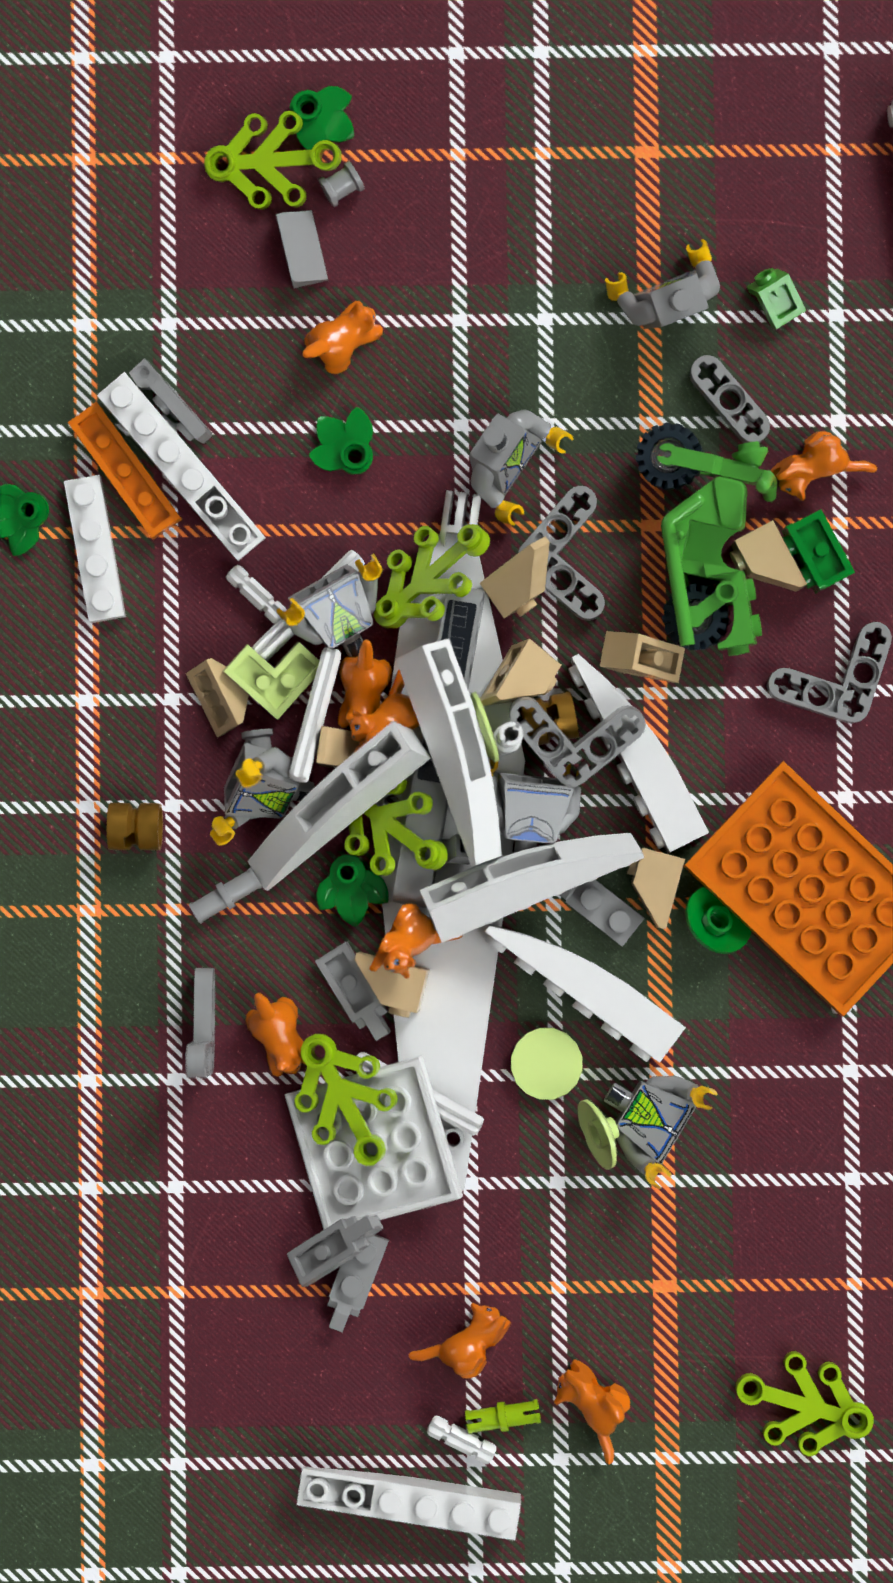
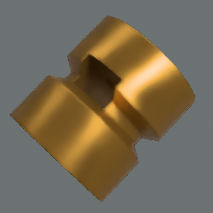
M570 692L550 695L547 702H544L540 697L534 698L550 717H557L554 722L568 739L579 738L577 719ZM521 706L522 719L527 720L533 728V731L527 732V734L532 736L538 727L547 724V722L542 720L541 724L538 725L532 716V711L535 708L526 709ZM546 732L541 735L538 744H548L551 737H555L559 741V737L555 733Z
M109 803L107 812V844L109 850H130L132 845H137L140 850H161L163 838V811L161 803H140L138 808H133L130 803Z

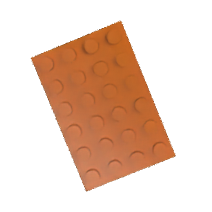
M784 761L769 774L683 865L840 1016H845L893 964V864Z

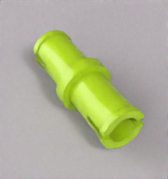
M538 1400L506 1405L504 1401L497 1402L496 1407L465 1410L466 1420H482L478 1423L467 1424L468 1433L473 1434L494 1429H501V1432L509 1431V1427L539 1424L541 1423L540 1413L525 1415L526 1411L539 1409Z

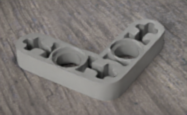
M576 486L566 493L523 543L518 553L528 545L546 536L550 542L548 564L550 559L557 564L549 568L546 574L545 590L578 618L590 621L596 619L602 613L605 605L604 597L595 586L558 556L596 509L597 499L595 493L586 486ZM575 495L580 498L586 495L588 497L586 504L589 509L586 511L580 508L573 516V519L579 522L573 525L569 517L559 513L561 508H564L566 513H568L574 505L572 497ZM559 520L567 526V534L563 539L554 540L549 537L547 526L550 522ZM556 571H565L570 575L571 585L566 590H557L552 586L551 576ZM578 582L584 586L579 590L582 596L589 598L593 595L596 598L594 605L598 609L595 612L590 609L586 612L581 611L582 602L576 596L573 597L572 602L565 598L574 591Z
M879 622L869 623L860 629L841 685L790 668H780L774 671L767 680L766 687L768 693L777 701L844 723L853 724L863 720L870 710L891 645L892 636L890 630L886 625ZM874 630H878V637L883 639V644H877L871 655L879 656L878 662L871 657L858 655L860 650L863 653L868 651L870 641L865 638V634H871ZM866 663L872 668L873 677L868 683H860L855 679L853 671L857 664ZM784 675H787L789 677L788 683L798 687L801 685V680L807 681L801 691V701L795 699V696L798 694L797 691L788 689L784 694H780L778 692L779 686L774 684V680H780ZM849 684L856 689L868 690L867 696L863 693L859 694L856 705L861 707V712H855L852 717L847 715L848 709L843 707V702L851 701L855 690H847ZM821 686L827 691L828 699L824 705L815 706L809 701L808 692L811 687Z
M527 696L517 698L509 708L510 721L517 723L515 727H522L523 738L562 784L571 785L572 787L584 783L644 733L646 727L645 719L636 707L630 705L622 706L575 744H572L535 699ZM521 706L526 709L535 708L532 711V716L538 725L541 724L542 720L547 722V724L538 727L532 736L527 734V732L533 731L529 722L525 719L520 722L517 720L520 716L518 709ZM627 715L629 718L636 716L637 719L634 721L636 728L632 731L625 728L619 732L618 736L622 741L617 744L613 735L606 729L612 726L613 730L617 731L623 725L621 721L622 716ZM546 732L555 733L559 737V744L552 751H544L538 744L539 738ZM602 736L610 741V748L606 754L597 756L590 751V743L594 738ZM583 748L588 759L594 763L588 767L586 761H584L577 767L579 771L578 776L574 777L572 774L564 776L563 774L566 771L564 764L569 761L574 765L580 761L582 757L577 752Z
M196 968L194 976V1041L187 1045L186 1075L187 1078H207L214 1071L215 969Z

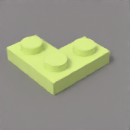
M297 642L273 668L247 644L223 671L278 720L314 680L319 660L300 642Z

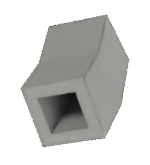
M455 834L449 840L442 839L441 842L446 846L448 852L447 863L470 864L459 834Z

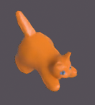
M354 301L333 321L318 323L305 336L306 348L302 352L303 357L315 358L319 356L325 363V370L332 374L344 372L351 363L350 358L356 348L378 340L383 334L381 325L375 324V311L372 308L363 306L360 301Z
M819 431L813 433L804 441V451L802 454L791 455L783 459L770 471L780 481V490L804 501L805 489L815 479L836 475L841 472L874 473L877 471V467L868 461H851L848 453L841 446V440L826 431Z
M369 640L362 642L358 657L347 656L340 665V679L345 689L344 700L338 715V724L342 728L350 725L346 718L353 717L354 709H359L367 715L373 714L381 704V693L392 679V668L389 662L373 658V648Z
M400 670L397 671L389 696L373 714L367 715L359 709H354L353 717L346 718L350 724L352 739L360 742L355 748L354 753L392 721L410 729L420 726L410 697L402 694L405 684Z
M409 903L402 905L392 924L391 930L387 932L378 948L379 950L370 965V971L376 972L384 965L385 970L400 973L404 978L409 979L408 968H412L416 964L412 957L421 954L432 944L442 943L431 918L423 914L418 905ZM462 936L450 939L448 941L460 939Z
M257 993L254 996L257 1010L252 1009L247 1013L245 1019L247 1028L252 1036L264 1045L269 1069L273 1076L279 1077L283 1072L296 1074L300 1070L301 1064H305L301 1058V1046L304 1041L296 1030L298 1008L290 998L281 997L277 1002L270 1004L264 995Z
M472 1303L473 1317L471 1324L467 1328L448 1338L442 1344H437L423 1350L412 1351L408 1356L411 1360L425 1361L438 1357L444 1364L453 1368L455 1374L462 1378L471 1379L478 1376L487 1363L486 1349L495 1346L503 1338L511 1322L506 1317L500 1316V1312L496 1307L479 1306Z
M574 1359L570 1364L571 1370H567L558 1377L557 1396L554 1404L571 1402L579 1408L588 1425L597 1433L605 1462L612 1464L614 1461V1448L609 1435L615 1431L619 1423L623 1422L624 1413L630 1409V1398L626 1390L616 1383L606 1387L600 1386L592 1370L583 1362Z

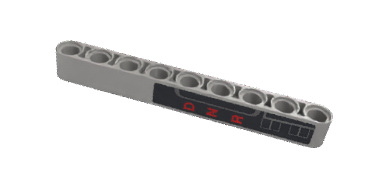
M474 588L464 597L446 594L444 601L445 612L441 618L438 641L450 640L467 690H469L485 597V590ZM421 732L420 742L429 754L430 759L414 771L411 794L414 792L427 793L433 800V806L431 811L425 815L415 813L407 815L405 826L423 840L429 839L441 842L448 801L425 738ZM422 797L417 801L418 809H421L423 806ZM404 844L401 845L393 891V902L416 904L418 907L426 908L420 890L435 883L437 870L420 867L416 862L415 853ZM429 848L426 850L425 853L426 860H428L431 855V851Z

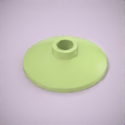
M473 692L470 698L476 712L487 756L493 762L499 761V754L489 720L478 694Z
M587 1099L580 1101L578 1104V1119L587 1145L596 1161L603 1168L611 1169L616 1165L617 1151L615 1139L619 1137L617 1124L612 1117L605 1118L603 1113L591 1101Z

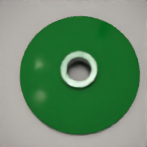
M706 887L698 889L690 896L685 910L686 921L692 935L701 945L716 953L730 954L740 950L748 942L751 930Z

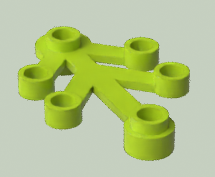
M286 111L281 114L279 124L253 154L240 155L253 137H260L267 131L266 119L256 113L250 114L245 118L244 126L227 146H215L206 154L204 167L208 176L218 182L231 181L248 197L250 205L257 209H265L271 204V194L263 187H256L240 170L255 169L283 195V199L288 205L299 207L306 201V191L301 186L292 184L276 167L315 165L323 171H332L339 166L342 159L339 147L328 140L317 142L312 150L275 152L290 134H296L302 128L301 117L293 111ZM294 116L296 118L295 127L287 129L285 126L286 119ZM259 119L261 127L258 131L253 132L250 124L252 120ZM327 150H331L334 155L330 163H324L322 160V155ZM225 157L228 160V167L220 171L218 161ZM293 189L300 191V198L297 202H291L289 199V194ZM262 191L265 194V201L258 205L255 203L254 197L256 193Z
M476 524L463 526L458 532V541L430 565L433 549L439 541V536L429 526H422L417 529L414 534V542L419 548L411 583L403 589L406 572L409 571L412 565L411 557L402 550L393 551L387 559V565L392 569L388 591L377 602L376 610L374 611L376 622L384 628H398L408 618H427L430 621L439 620L444 615L445 606L436 597H426L421 603L411 602L420 594H454L457 597H464L469 594L472 589V581L462 572L452 574L449 579L438 578L465 554L472 557L482 555L490 544L488 533ZM429 535L428 539L423 542L424 538ZM402 559V562L397 565L398 561ZM463 581L462 585L456 589L458 583ZM436 605L435 609L429 613L430 608Z
M406 779L388 794H402L407 787ZM414 792L407 800L378 806L375 803L363 813L371 820L375 855L371 858L370 868L374 874L388 876L395 869V860L390 853L388 833L415 853L416 862L420 867L437 870L445 865L448 852L442 842L429 839L423 840L395 819L414 813L420 815L429 813L433 806V800L430 795ZM422 797L423 806L421 809H418L417 801ZM360 815L349 824L350 835L347 836L344 843L346 851L351 855L357 856L366 854L370 847L369 839L364 835L363 818ZM359 839L360 847L358 850H355L354 843ZM429 848L431 851L430 858L426 860L425 853L426 850ZM384 858L386 866L381 870L380 861Z
M324 1034L309 1036L301 1046V1058L306 1064L307 1069L301 1091L294 1100L296 1108L303 1113H307L318 1106L319 1097L315 1091L322 1074L328 1087L318 1124L312 1129L313 1140L319 1145H326L334 1140L336 1128L333 1124L339 1106L357 1139L354 1146L356 1160L365 1166L375 1165L384 1158L386 1146L379 1136L371 1134L353 1098L373 1104L380 1111H388L397 1104L398 1097L396 1092L391 1088L377 1090L343 1079L335 1067L336 1065L357 1071L361 1078L369 1079L376 1076L380 1071V1063L376 1057L368 1055L361 1058L339 1051L334 1041ZM317 1045L322 1046L325 1050L323 1058H319L315 1054V1047ZM364 1061L372 1063L373 1071L371 1074L363 1070ZM382 1093L390 1096L391 1103L389 1106L381 1103L380 1096ZM304 1094L310 1096L312 1100L310 1107H306L302 1103V1096ZM320 1127L327 1128L329 1131L328 1139L320 1137ZM369 1142L377 1146L376 1155H371L367 1151V1144Z
M797 1351L787 1353L783 1364L785 1369L795 1377L804 1396L767 1386L758 1375L753 1373L742 1375L736 1382V1393L739 1399L747 1405H756L764 1400L800 1411L780 1423L771 1421L764 1426L763 1436L767 1443L773 1446L782 1444L787 1436L820 1418L833 1421L834 1423L816 1434L804 1432L799 1436L798 1447L806 1456L816 1455L821 1447L843 1435L851 1439L863 1438L869 1434L873 1427L874 1419L872 1412L865 1404L852 1400L841 1380V1370L833 1362L823 1363L818 1369V1376L825 1385L830 1386L839 1407L823 1401L806 1369V1359ZM798 1357L801 1359V1366L798 1369L789 1368L791 1358ZM827 1368H834L836 1370V1376L831 1380H826L823 1376ZM754 1382L756 1390L751 1394L745 1393L743 1391L745 1383ZM857 1413L861 1417L860 1422L854 1426L848 1423L849 1416ZM774 1427L781 1430L780 1436L777 1439H770L768 1437L769 1430ZM808 1438H813L816 1442L815 1447L811 1450L803 1448V1442Z

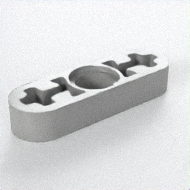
M710 355L699 357L693 363L690 370L692 384L743 443L754 441L761 443L770 430L768 417L716 357ZM701 365L706 369L710 366L715 369L712 376L718 384L722 379H725L727 382L721 385L714 395L709 391L715 386L709 378L701 380L698 377L701 372L699 367ZM733 391L739 396L740 404L736 409L727 410L722 407L720 395L723 392ZM745 406L750 409L745 414L747 419L752 423L757 420L761 423L758 429L759 436L754 432L749 435L745 433L744 430L748 425L742 417H740L738 422L733 420V417L738 416Z

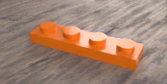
M97 402L67 422L152 540L182 520Z

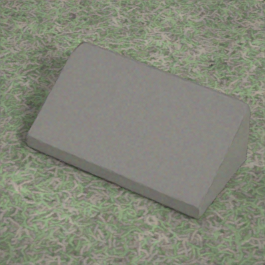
M312 210L276 214L293 288L328 281Z

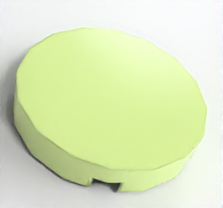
M537 1028L526 1033L516 1043L511 1055V1071L516 1084L526 1094L540 1100H554L568 1094L577 1085L582 1073V1055L577 1043L567 1033L556 1028Z

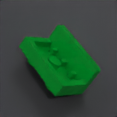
M822 509L785 526L782 530L784 535L782 538L791 555L796 557L801 567L799 570L807 583L805 587L807 589L812 587L815 594L855 573Z

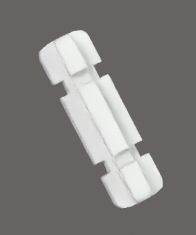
M240 565L234 566L226 576L227 581L235 588L239 587L240 593L259 611L263 610L265 612L264 615L272 623H277L281 617L276 610L280 608L284 612L286 608L278 600L275 602L273 600L274 597L253 577L249 578L248 572Z
M434 1416L427 1428L429 1436L437 1440L444 1439L445 1444L468 1456L474 1454L476 1456L475 1459L484 1464H489L496 1453L495 1444L485 1439L480 1441L478 1439L479 1436L469 1434L467 1430L455 1424H452V1426L448 1425V1421L440 1416Z

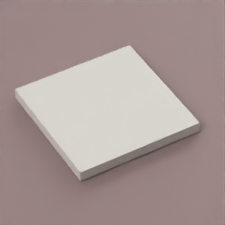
M423 1056L380 1067L378 1074L369 1079L361 1078L358 1074L343 1077V1079L377 1090L391 1088L398 1097L396 1106L388 1111H380L373 1104L353 1098L371 1134L379 1136L386 1146L384 1158L372 1166L362 1165L356 1160L354 1146L357 1139L339 1106L333 1124L336 1128L334 1140L326 1145H319L313 1140L312 1129L319 1121L328 1087L326 1082L317 1085L315 1092L319 1097V1104L314 1110L307 1113L299 1111L294 1103L295 1097L301 1089L285 1094L323 1230L340 1219H348L352 1216H356L357 1220H360L366 1215L370 1217L378 1215L379 1220L458 1200L463 1197ZM373 1069L365 1072L371 1074ZM382 1093L380 1096L381 1103L389 1106L391 1103L390 1096ZM304 1094L302 1096V1103L306 1107L311 1106L312 1100L310 1096ZM320 1127V1137L328 1139L329 1131L327 1128ZM369 1142L367 1144V1151L371 1155H376L377 1146Z

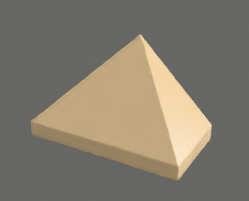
M210 658L188 671L186 675L218 738L243 723L249 694L223 671L226 666Z

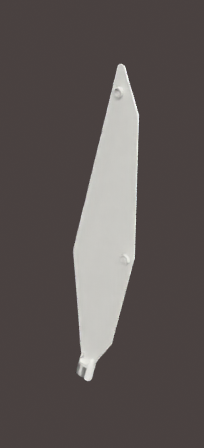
M446 490L439 541L433 549L430 565L458 541V532L465 524L468 493H459L454 525H450L454 493L453 491ZM478 494L473 495L469 525L478 524L481 497ZM465 554L438 578L449 579L452 574L462 572L472 581V588L484 590L480 585V582L484 580L480 556L472 557ZM463 581L459 582L457 586H461ZM486 592L468 690L469 695L476 692L479 698L483 695L503 661L490 601ZM420 594L411 603H421L426 597L434 596L444 604L446 594ZM436 605L430 608L429 613L435 609ZM408 618L400 626L391 688L399 670L396 658L422 645L437 642L441 618L437 621H430L427 618ZM404 685L402 694L409 696L406 686ZM512 702L483 706L493 734L499 726L511 722L509 708ZM419 726L412 730L420 740L422 730ZM510 736L505 737L504 741L508 742ZM522 744L513 753L499 755L498 768L494 773V777L498 778L499 772L524 774L525 758ZM488 757L489 766H490V770H491L492 767H491V764H490V758ZM414 772L406 778L407 787L405 791L400 795H395L399 801L409 798ZM387 793L376 804L378 806L386 805L387 798L393 794ZM449 804L442 838L447 840L455 834H459ZM407 815L395 819L405 826ZM500 831L502 854L500 857L512 854L514 840L506 839ZM389 833L390 853L395 860V869L388 876L381 875L389 892V902L382 904L385 934L391 930L400 908L404 905L393 902V891L402 843ZM384 858L380 861L381 870L386 866ZM446 862L442 868L437 869L434 884L483 863L471 867L470 864ZM419 907L420 911L430 918L427 908ZM503 918L490 925L502 928ZM484 926L463 934L460 939L432 944L421 954L412 957L416 962L415 966L430 969L421 1008L418 1013L411 1012L409 1018L394 1015L398 1061L401 1062L423 1056L432 1089L476 1113L498 950L485 941L489 934L482 930ZM441 1119L446 1139L450 1132H456L460 1136L458 1144L453 1145L448 1142L460 1187L463 1191L466 1184L472 1135Z

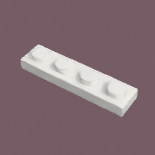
M95 475L64 481L88 620L90 623L126 617L101 476Z

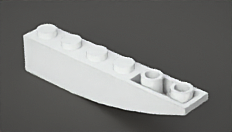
M125 372L97 395L103 405L237 561L241 560L266 538Z
M445 639L422 645L396 658V662L472 867L502 856L498 812L485 743L472 700L450 640Z
M579 654L571 658L570 661L573 666L568 668V671L577 688L583 685L589 697L584 703L593 720L599 718L602 722L616 709L627 705L632 706L602 674ZM624 715L621 718L623 725L617 731H614L612 726H609L606 730L613 735L618 744L622 741L618 733L625 728H628L630 731L636 728L634 721L637 717L629 718L627 715ZM646 724L644 733L618 754L622 763L617 765V769L626 785L632 782L638 794L633 797L634 803L642 817L649 816L654 826L649 832L657 848L661 849L664 847L666 852L669 853L709 832L676 766L656 735ZM602 737L607 749L609 750L610 741L607 738Z
M392 721L334 769L287 814L248 860L264 890H270L430 759L429 754L412 729Z
M631 833L565 840L522 850L488 861L421 889L420 892L432 923L443 943L486 924L494 923L498 919L519 910L527 909L531 905L550 897L560 895L581 884L594 881L598 877L619 868L627 867L643 859L644 856Z
M486 924L482 929L489 934L485 940L488 944L502 954L506 948L518 956L514 962L516 965L530 975L537 970L547 978L543 983L544 986L559 997L564 992L569 994L576 1000L572 1007L588 1019H590L593 1013L605 1021L601 1026L604 1031L616 1040H619L622 1035L634 1043L630 1050L646 1062L653 1057L660 1063L686 1028L629 984L570 951L532 936Z
M303 1467L297 1505L515 1540L521 1494L399 1475Z

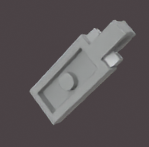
M145 358L129 372L138 388L153 390L156 393L152 400L166 415L172 412L179 419L180 422L176 427L190 442L195 438L204 444L212 437L213 433Z
M597 880L586 882L560 894L566 900L565 903L622 947L645 919Z
M347 941L315 962L352 1023L355 1022L359 1029L367 1025L377 1041L391 1032L382 1017L388 1010L385 1005H381L355 962L356 955Z
M366 1215L360 1220H357L356 1216L340 1219L288 1252L287 1256L301 1287H308L362 1253L369 1246L367 1238L372 1237L383 1229L378 1215L374 1217Z
M376 1234L367 1238L369 1246L362 1253L340 1266L330 1291V1299L327 1305L335 1308L329 1328L343 1332L349 1314L358 1317L360 1310H363L389 1239Z

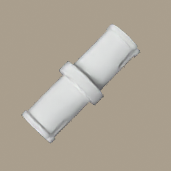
M507 722L495 730L493 735L497 750L500 751L499 755H508L520 747L523 730L521 726L515 727L517 723ZM510 736L508 742H505V737Z

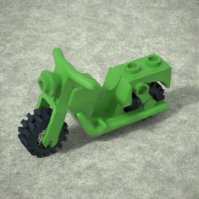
M667 422L663 423L662 426L655 425L651 427L652 430L649 433L645 432L642 436V442L638 443L637 446L638 455H636V461L639 465L638 469L648 482L657 488L670 491V489H683L682 487L686 484L689 486L693 482L694 477H698L699 474L715 478L668 512L661 521V531L672 592L668 603L663 608L665 611L664 616H662V622L665 625V631L674 643L689 650H705L717 644L719 650L728 651V656L750 653L749 646L757 645L756 637L762 636L759 614L752 615L750 604L751 600H756L753 578L746 579V574L743 571L728 567L723 562L721 552L723 545L729 537L745 529L747 488L745 484L756 485L757 491L762 493L763 499L767 502H772L776 498L777 478L774 473L769 470L758 469L768 453V447H760L759 441L738 445V451L732 453V458L735 460H730L721 456L704 453L697 437L692 431L681 424L676 423L675 425ZM688 575L721 583L718 584L716 591L705 585L690 584L689 586ZM728 606H733L734 623L731 633L726 640L720 642L719 640L727 633L726 629L730 623Z

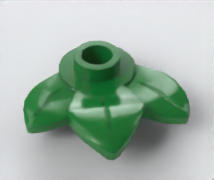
M328 86L319 92L303 90L292 98L290 111L297 113L302 119V128L297 133V138L306 150H312L313 146L322 140L345 142L354 137L352 122L343 111L351 102L352 95L340 87ZM304 105H312L315 108L313 113L309 115L302 113L301 109Z
M356 407L349 414L346 423L333 417H318L317 435L322 445L309 453V457L314 464L326 471L343 469L352 475L366 472L373 462V452L369 443L374 432L367 414L359 407ZM354 451L360 452L362 454L361 461L358 463L350 462L348 459L350 453Z
M4 484L0 486V538L8 537L12 555L19 556L28 552L38 542L39 526L43 525L48 518L49 505L46 499L39 493H25L17 485ZM28 504H32L34 507V513L30 517L26 513Z
M348 854L334 860L330 867V876L319 884L316 893L320 910H327L336 906L341 918L353 927L358 926L363 920L368 909V902L374 904L389 902L388 888L381 875H376L372 871L366 870L361 859ZM344 866H351L354 869L352 879L346 880L342 877L341 870Z

